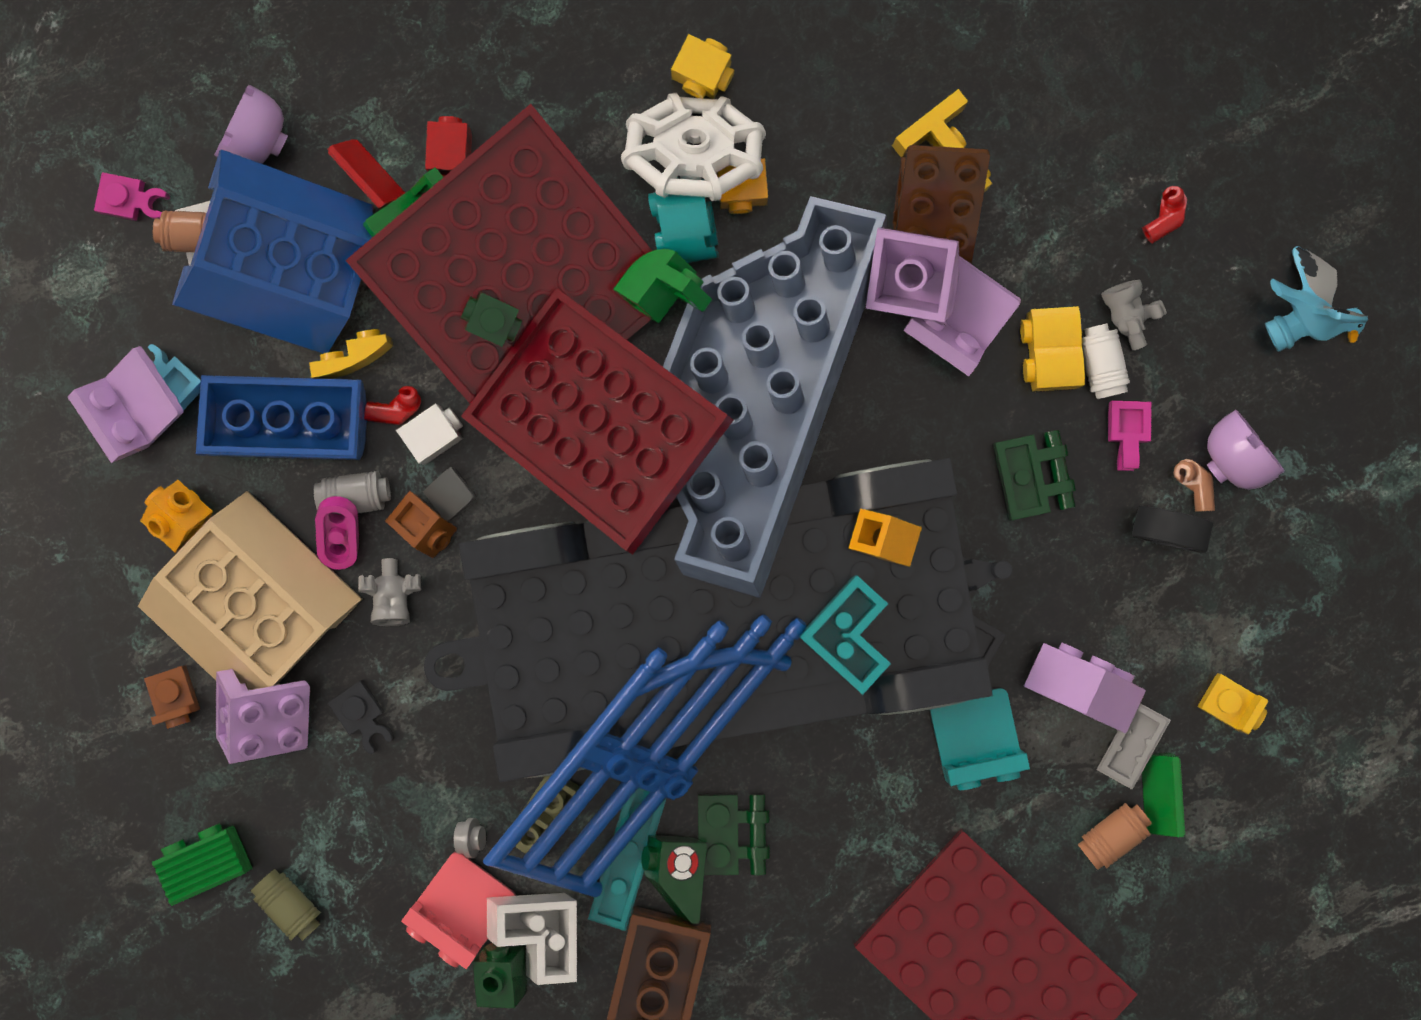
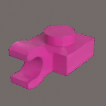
M1109 402L1108 442H1120L1117 457L1118 471H1134V469H1139V443H1149L1151 441L1152 402Z

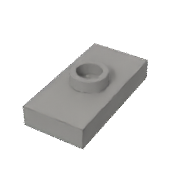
M1140 703L1127 733L1117 731L1097 770L1133 789L1171 720Z

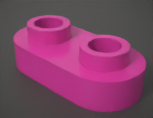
M338 496L328 497L319 504L315 518L317 556L321 563L329 568L346 569L355 563L359 550L358 511L356 506L346 498Z

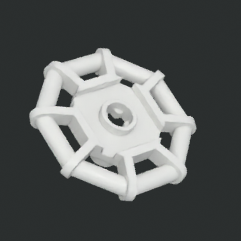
M677 93L668 94L666 100L641 114H632L626 121L628 133L625 151L621 154L622 164L626 169L634 170L656 189L658 196L663 198L670 194L709 197L711 201H717L721 199L722 194L748 179L758 178L763 171L761 152L762 141L766 136L763 125L751 121L731 105L729 98L721 96L719 99L679 97ZM692 114H702V116H692ZM645 135L654 137L653 143L642 145L643 137ZM687 142L692 143V144H700V145H690V144H687ZM745 142L746 151L742 152L734 149V144ZM656 160L666 169L661 173L648 161ZM729 165L736 167L719 178L716 175L718 171Z

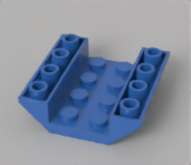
M221 149L208 189L214 191L190 266L183 267L172 305L322 354L328 353L350 317L361 278L345 260L372 238L363 226V223L373 215V205Z

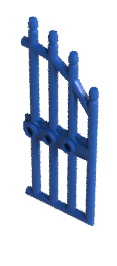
M764 614L755 619L750 625L751 629L749 631L746 630L733 647L715 650L716 644L724 639L729 630V627L719 620L707 631V636L702 637L688 656L663 666L668 655L661 648L655 649L645 659L646 663L640 665L484 858L483 863L490 867L595 898L600 896L602 884L597 882V880L666 798L675 800L682 797L693 784L692 778L698 772V769L693 765L773 669L787 671L790 668L791 658L785 654L794 645V640H798L799 636L804 632L806 628L805 622L799 618L790 622L785 628V633L780 634L768 650L753 649L759 642V638L767 633L772 624V621ZM741 663L755 665L678 759L666 756L667 752ZM716 667L649 749L637 745L698 670ZM662 686L621 738L608 734L638 696ZM580 767L593 771L523 858L509 855ZM609 778L621 781L620 785L552 867L539 864ZM638 788L649 791V794L582 875L578 876L568 873Z

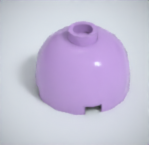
M248 84L214 156L218 157L219 151L222 149L260 164L269 157L270 153L278 157L288 135L281 132L284 117L281 108L275 100Z
M1236 409L1222 418L1213 427L1207 444L1212 461L1207 466L1221 484L1228 479L1238 488L1247 490L1261 488L1278 478L1285 471L1268 447L1260 440L1257 433Z

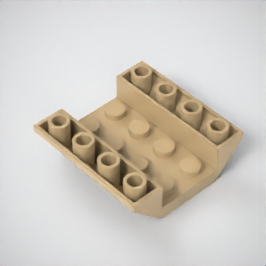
M246 491L211 517L151 581L138 607L215 680L216 672L233 669L239 683H245L248 690L280 685L279 682L329 629L336 628L363 599L333 570L321 563L318 556L249 491Z

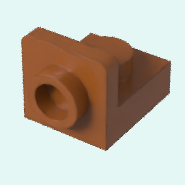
M411 491L407 493L385 520L411 546L431 558H434L447 547L451 537L457 530V527L441 517L425 501Z
M186 665L144 678L156 716L151 717L152 725L165 722L167 729L190 722L188 714L200 710Z

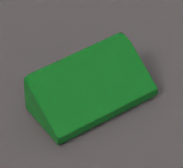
M1154 753L1142 771L1144 813L1152 822L1147 827V830L1150 834L1184 837L1185 821L1180 758L1171 753Z

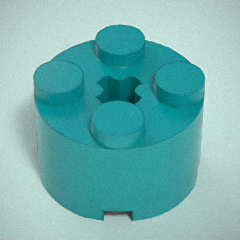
M656 192L648 194L652 217H656L661 227V232L655 233L657 250H674L687 263L719 258V252L715 248L718 245V237L711 201L706 202L705 197L669 194L666 198L658 196Z

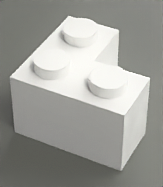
M566 893L487 897V938L497 947L526 945V975L534 983L543 985L577 982V900Z

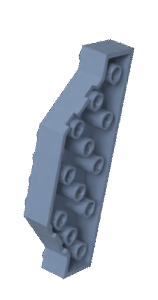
M810 196L797 231L784 237V242L764 252L760 249L732 263V268L714 277L710 274L702 278L704 284L701 286V289L712 298V301L703 312L687 303L663 367L730 416L734 421L676 496L689 521L674 559L683 575L761 598L866 305L877 229H889L886 214Z

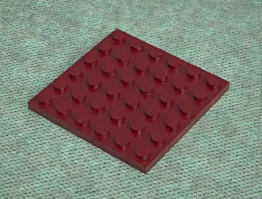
M529 104L345 260L469 404H471L556 288L626 340L651 320L635 310L613 290L629 267L640 257L651 252V248L532 104ZM481 291L519 309L516 317L522 319V323L513 342L506 339L503 347L464 329L467 321L460 318L470 296L477 299Z

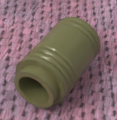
M274 869L251 890L255 896L253 901L264 910V913L285 933L290 941L296 936L303 941L320 925L315 918L321 912L293 884L290 878L286 877L284 872L279 874Z

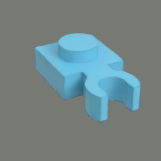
M150 344L148 348L155 355L153 363L171 392L175 394L184 410L200 393L201 379L175 356L168 362L166 353L157 346Z

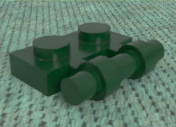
M1059 430L1044 433L1047 446L1045 449L1037 450L1034 435L993 444L1010 521L1051 512L1048 496L1057 495L1060 510L1076 507L1072 492L1076 491L1074 479L1070 480L1065 460V457L1069 456L1066 444L1062 445ZM1050 460L1054 483L1045 485L1040 462Z
M737 793L698 794V840L707 843L704 875H739L738 859H750L751 875H766V859L770 858V846L766 845V823L770 822L769 810L765 809V794H750V809H738ZM738 823L750 824V845H738Z

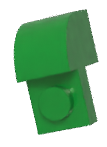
M670 249L654 250L640 257L629 267L613 289L635 310L657 323L662 320L677 298L701 312L712 301V298L701 289L704 282L696 275L697 272L676 251Z

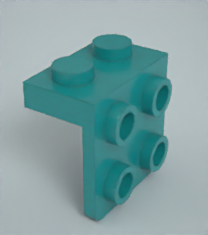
M1002 688L992 689L993 696L930 709L945 781L950 786L957 785L958 790L977 788L981 786L982 779L996 777L997 782L1014 780L1021 777L1020 771L1030 769L1027 753L1019 747L1008 693Z

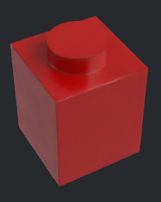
M441 116L438 118V122L427 121L425 161L427 172L436 167L444 177L471 154L472 131L467 123H462L461 118Z

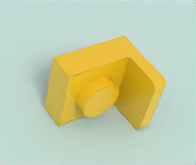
M1217 673L1197 707L1233 729L1249 734L1252 729H1258L1267 715V710L1264 708L1268 700L1250 692L1224 675Z

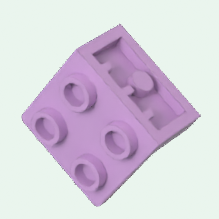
M959 256V277L953 313L945 322L911 317L904 331L967 376H970L979 364L986 348L1020 305L1021 299Z
M141 346L133 348L105 378L74 389L68 396V399L111 463L148 448L183 414V408L179 404L177 397L171 392L157 371L155 364Z
M233 669L216 672V738L229 764L307 748L310 686L307 681L303 680L248 690L245 683H239Z

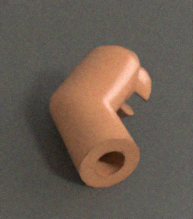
M1185 459L1180 461L1174 468V477L1194 492L1195 512L1215 511L1212 474L1193 460Z

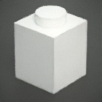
M436 403L396 430L417 462L422 465H426L463 439L458 432L463 425L450 407L443 410Z

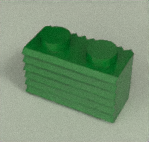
M218 823L198 832L200 840L186 846L184 839L161 849L163 857L153 861L152 865L156 870L159 882L162 884V889L165 891V896L168 898L171 906L239 877L253 869L234 825L223 830L221 824Z

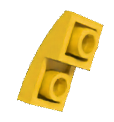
M379 329L357 332V339L346 340L349 356L344 357L343 351L320 354V361L309 362L311 377L313 379H335L362 369L393 347L392 338L386 334L381 335Z

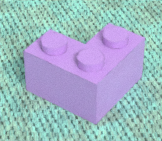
M1043 643L1024 687L1114 729L1127 733L1146 691L1132 683L1135 676L1095 656H1092L1090 663L1082 660L1081 657L1084 652L1067 644L1061 643L1059 649Z

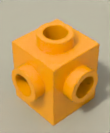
M177 480L166 489L162 486L156 488L144 502L147 508L140 522L147 527L154 537L159 538L176 553L209 520L213 511L200 500L194 491L189 490L183 483Z

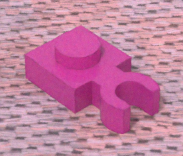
M102 172L94 211L99 214L137 221L139 210H142L150 218L160 219L162 212L154 211L152 204L158 198L169 200L170 195L159 188H151L143 192L145 183L141 180Z

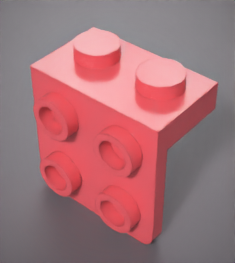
M454 852L401 922L408 926L406 931L415 940L421 943L428 941L440 950L438 955L446 963L456 968L461 965L467 969L488 939L487 897L516 896V894L478 864L466 858L464 854Z

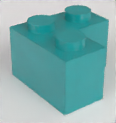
M854 575L799 637L862 695L891 664L860 636L888 603L859 576Z

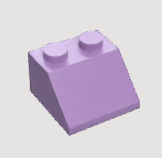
M878 228L866 308L945 322L953 313L959 277V241Z

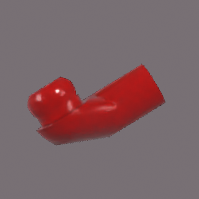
M1170 186L1164 190L1159 217L1142 227L1145 237L1152 244L1181 227L1184 223L1187 197L1179 186Z
M401 387L399 394L389 404L367 401L364 413L365 421L394 425L403 424L418 411L421 398L414 387Z

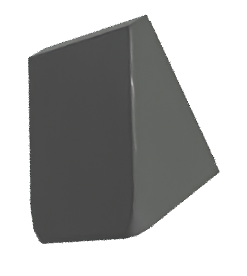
M454 467L448 468L422 491L440 515L447 521L453 519L478 499Z

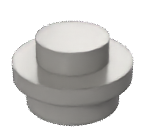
M468 818L466 822H458L455 827L454 848L456 853L464 854L466 858H475L479 850H483L485 847L486 831L483 826H480L477 818Z

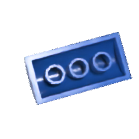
M201 375L196 454L198 456L360 460L365 447L367 421L364 418L366 407L364 384L361 380Z

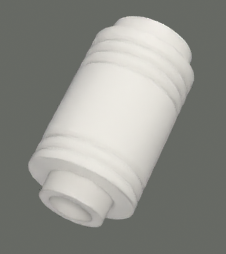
M1108 323L1084 329L1086 337L1082 338V351L1090 391L1095 392L1097 399L1128 392L1126 384L1130 383L1119 335L1117 334L1118 330L1109 331Z

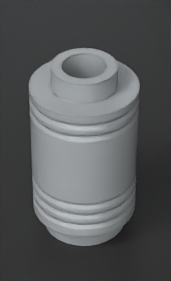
M379 471L322 478L321 483L314 484V500L318 510L319 504L324 499L333 496L343 497L350 500L356 506L358 513L384 510L385 502L391 500V491L388 478H381Z

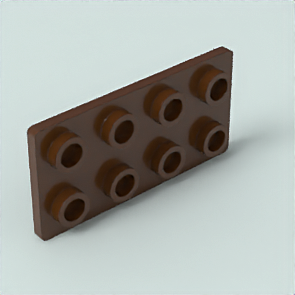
M909 145L906 157H901L892 229L959 241V256L972 264L990 161L989 150Z

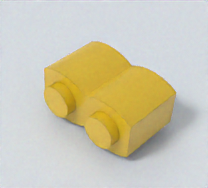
M1079 306L1031 309L1026 314V320H1021L1020 324L1021 341L1023 344L1028 343L1029 359H1024L1023 362L1025 382H1031L1032 392L1079 389L1085 385V370Z

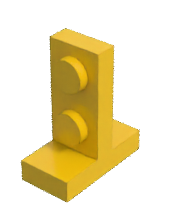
M959 89L898 135L892 147L900 157L906 155L909 145H920L925 140L931 146L964 148L967 143L962 134L955 127L949 128L946 124L964 110L968 100ZM989 169L987 172L984 193L992 184V182L989 180V177L991 176Z

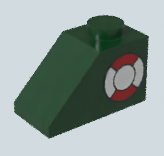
M648 835L647 846L643 848L641 856L642 868L645 870L644 875L677 916L691 924H699L707 843L694 837Z

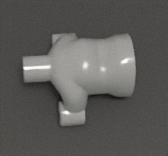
M1140 279L1116 285L1101 294L1105 304L1111 310L1112 322L1118 327L1120 333L1128 337L1132 350H1137L1147 345L1142 331L1145 330L1144 321L1148 318L1159 319L1164 314H1167L1161 300L1142 305L1140 298L1142 283Z
M382 559V575L376 579L373 575L368 577L361 575L358 577V591L373 596L371 623L377 626H401L410 622L407 609V595L421 591V576L419 574L415 576L408 574L405 578L399 576L397 559Z

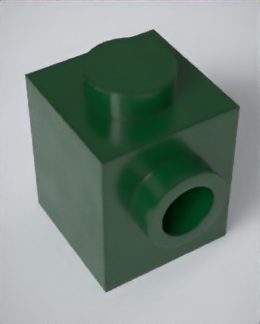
M481 291L477 299L469 297L460 318L467 321L464 327L466 331L503 347L506 339L511 342L514 341L522 323V319L516 317L519 311L518 308Z
M490 943L482 949L472 962L477 1007L516 1008L528 991L524 946L497 947L495 944Z

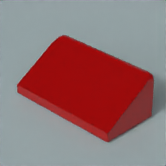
M351 139L331 145L328 148V154L379 210L405 194L403 189L358 140Z

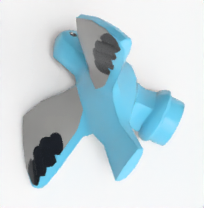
M1296 246L1292 250V256L1302 280V290L1292 289L1275 279L1270 281L1273 291L1288 301L1293 308L1289 315L1283 317L1280 315L1275 316L1273 320L1265 323L1267 332L1276 350L1279 352L1286 348L1291 349L1294 343L1301 337L1310 336L1315 340L1327 341L1348 331V340L1351 343L1356 342L1368 321V316L1364 315L1357 308L1342 309L1332 307L1333 297L1337 288V270L1310 251Z

